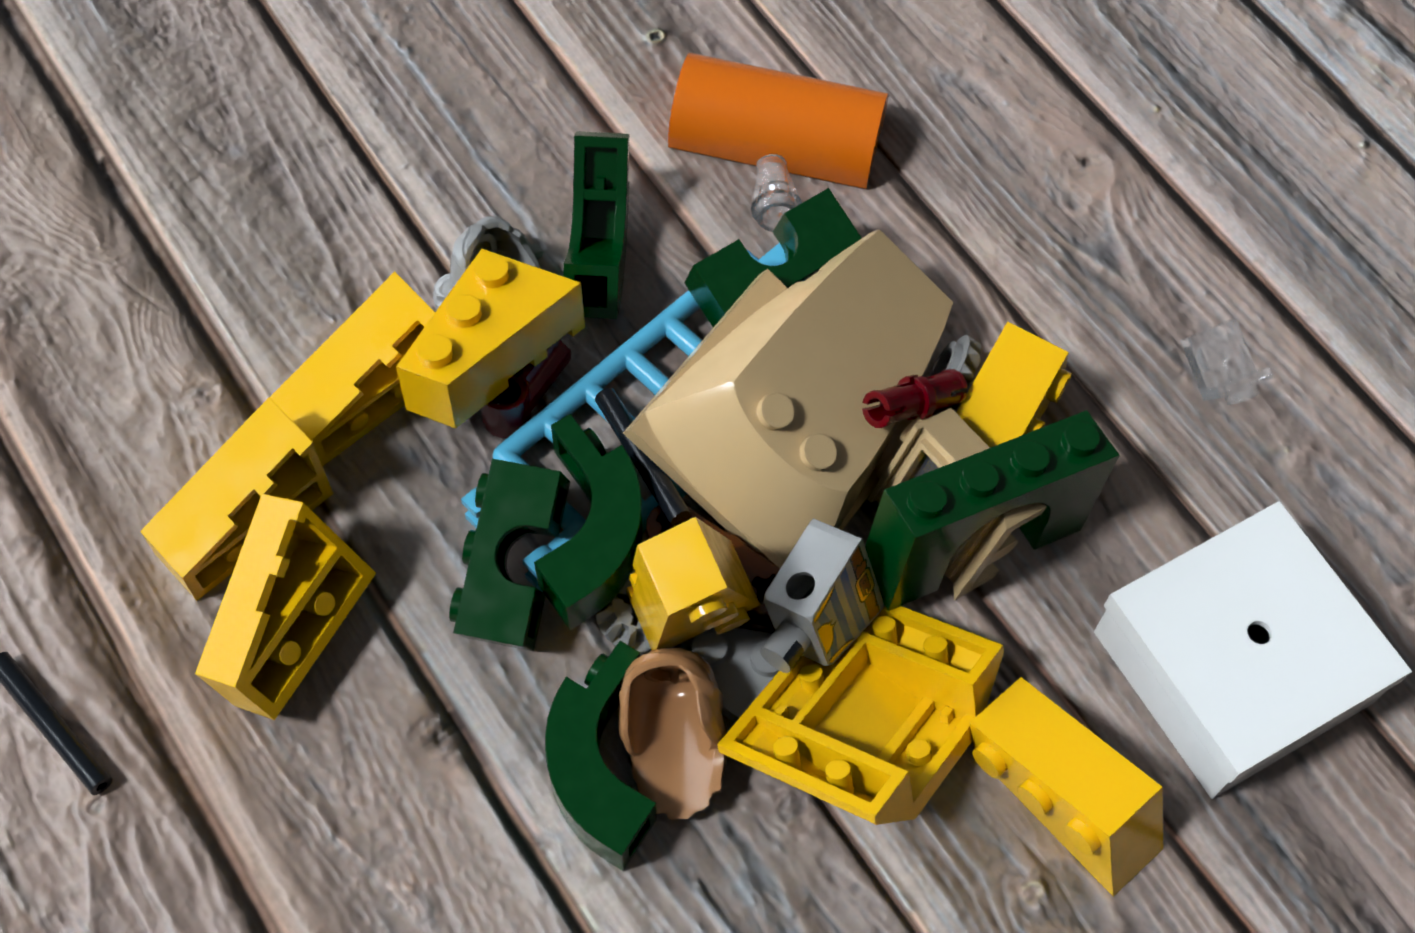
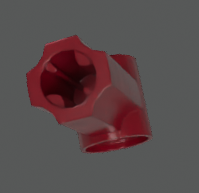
M561 339L547 349V358L536 366H533L531 363L527 364L508 379L509 387L481 408L483 424L486 430L493 436L508 438L531 419V411L571 360V349ZM502 401L514 402L507 406L497 405V403Z

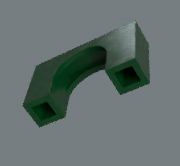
M1087 410L884 489L865 548L887 610L890 611L937 591L952 556L962 543L985 524L1010 510L1032 503H1044L1047 506L1041 515L1019 527L1034 550L1081 531L1120 456Z

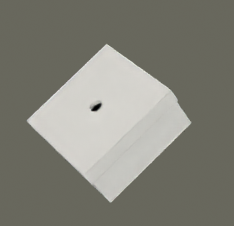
M1280 501L1110 594L1104 604L1106 611L1094 630L1099 641L1211 799L1221 795L1369 707L1387 690L1402 682L1412 672Z

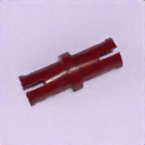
M947 369L928 377H918V375L906 376L899 380L896 386L882 390H873L867 393L862 403L868 405L880 401V404L863 408V415L866 421L874 428H884L905 419L914 420L920 417L922 420L929 418L935 410L956 406L964 402L967 393L959 392L951 395V392L967 388V382L964 376L955 369Z

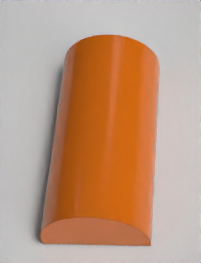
M689 53L682 65L674 94L669 123L668 147L867 189L887 110L889 93Z

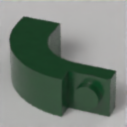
M576 131L574 135L572 225L569 249L564 261L563 277L581 282L584 317L617 319L620 310L628 230L630 134Z
M569 414L551 425L554 452L590 501L591 509L586 522L576 535L536 560L534 564L538 586L569 630H572L610 603L630 577L634 569L632 564L636 547L642 541V503L637 473L624 447L620 445L606 454L604 446L596 433L591 428L583 431L572 415Z
M619 641L609 656L602 653L594 661L584 681L588 686L587 688H584L568 677H565L551 704L547 718L545 754L554 797L569 827L589 849L624 871L656 822L657 815L656 803L614 776L605 765L599 752L602 733L620 705L619 693L625 672L630 664L640 657L639 651Z

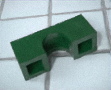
M829 188L785 212L773 230V234L785 253L786 262L784 264L768 266L757 262L750 256L740 239L693 265L684 284L712 327L719 322L755 278L766 269H769L789 288L796 282L805 281L817 273L830 259L862 239Z
M492 459L489 474H481L475 495L476 507L481 508L476 530L468 532L463 546V564L468 565L463 588H456L450 604L449 618L451 622H455L454 634L468 639L534 652L546 596L535 587L515 584L508 573L507 558L512 546L519 539L527 535L542 534L559 537L570 486V480L561 471Z

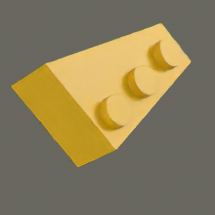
M481 248L396 366L406 410L453 428L459 427L509 387L508 379L529 363L533 366L538 365L548 357L547 349L567 333L573 337L585 328L581 282Z
M395 271L270 396L280 409L314 443L322 466L405 405L396 366L435 312Z
M1007 321L971 385L966 399L961 403L956 413L990 448L1044 427L1045 422L1040 420L1050 401L1054 403L1059 401L1071 379L1072 373L1066 371L1069 352ZM930 459L925 472L928 473L939 467Z
M268 397L140 532L160 561L194 599L198 601L233 573L262 494L300 501L311 510H314L333 495V491L314 443Z
M262 494L195 674L232 705L275 720L374 578L376 572L303 502Z
M697 517L691 518L638 544L632 564L635 572L630 574L629 577L632 586L627 587L626 593L651 650L672 648L711 628L715 629L716 634L728 632L749 621L750 618L747 611L760 605L731 540Z
M1022 677L969 722L974 747L972 755L981 769L992 778L999 779L1113 897L1163 850V787Z

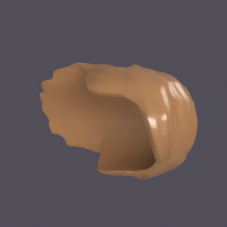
M683 648L656 649L635 659L625 672L619 693V735L626 751L631 755L632 774L637 783L638 792L656 803V814L665 813L668 819L673 821L676 819H689L695 812L702 811L710 805V798L714 793L721 792L722 780L727 758L726 755L719 753L717 746L727 733L721 713L723 694L718 688L710 664L699 654Z

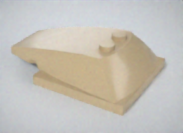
M881 230L870 232L830 259L817 273L805 281L796 282L789 288L769 269H766L755 278L623 434L723 528L745 542L753 551L781 568L813 518L843 530L880 480L877 476L879 468L898 452L903 444L900 440V435L913 419L892 423L884 428H874L866 421L862 409L879 405L880 401L867 405L862 403L863 398L870 391L896 386L899 380L906 376H923L944 331L953 301Z

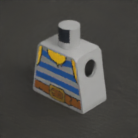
M814 518L811 520L765 592L763 602L775 631L761 648L760 653L772 667L784 673H789L802 656L823 666L833 665L880 614L885 605L862 538Z

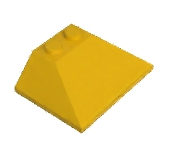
M903 606L890 611L884 607L880 614L833 665L823 666L802 656L789 673L778 671L717 744L719 753L875 825L916 819L973 741L969 722L987 707L1004 654L1003 645Z

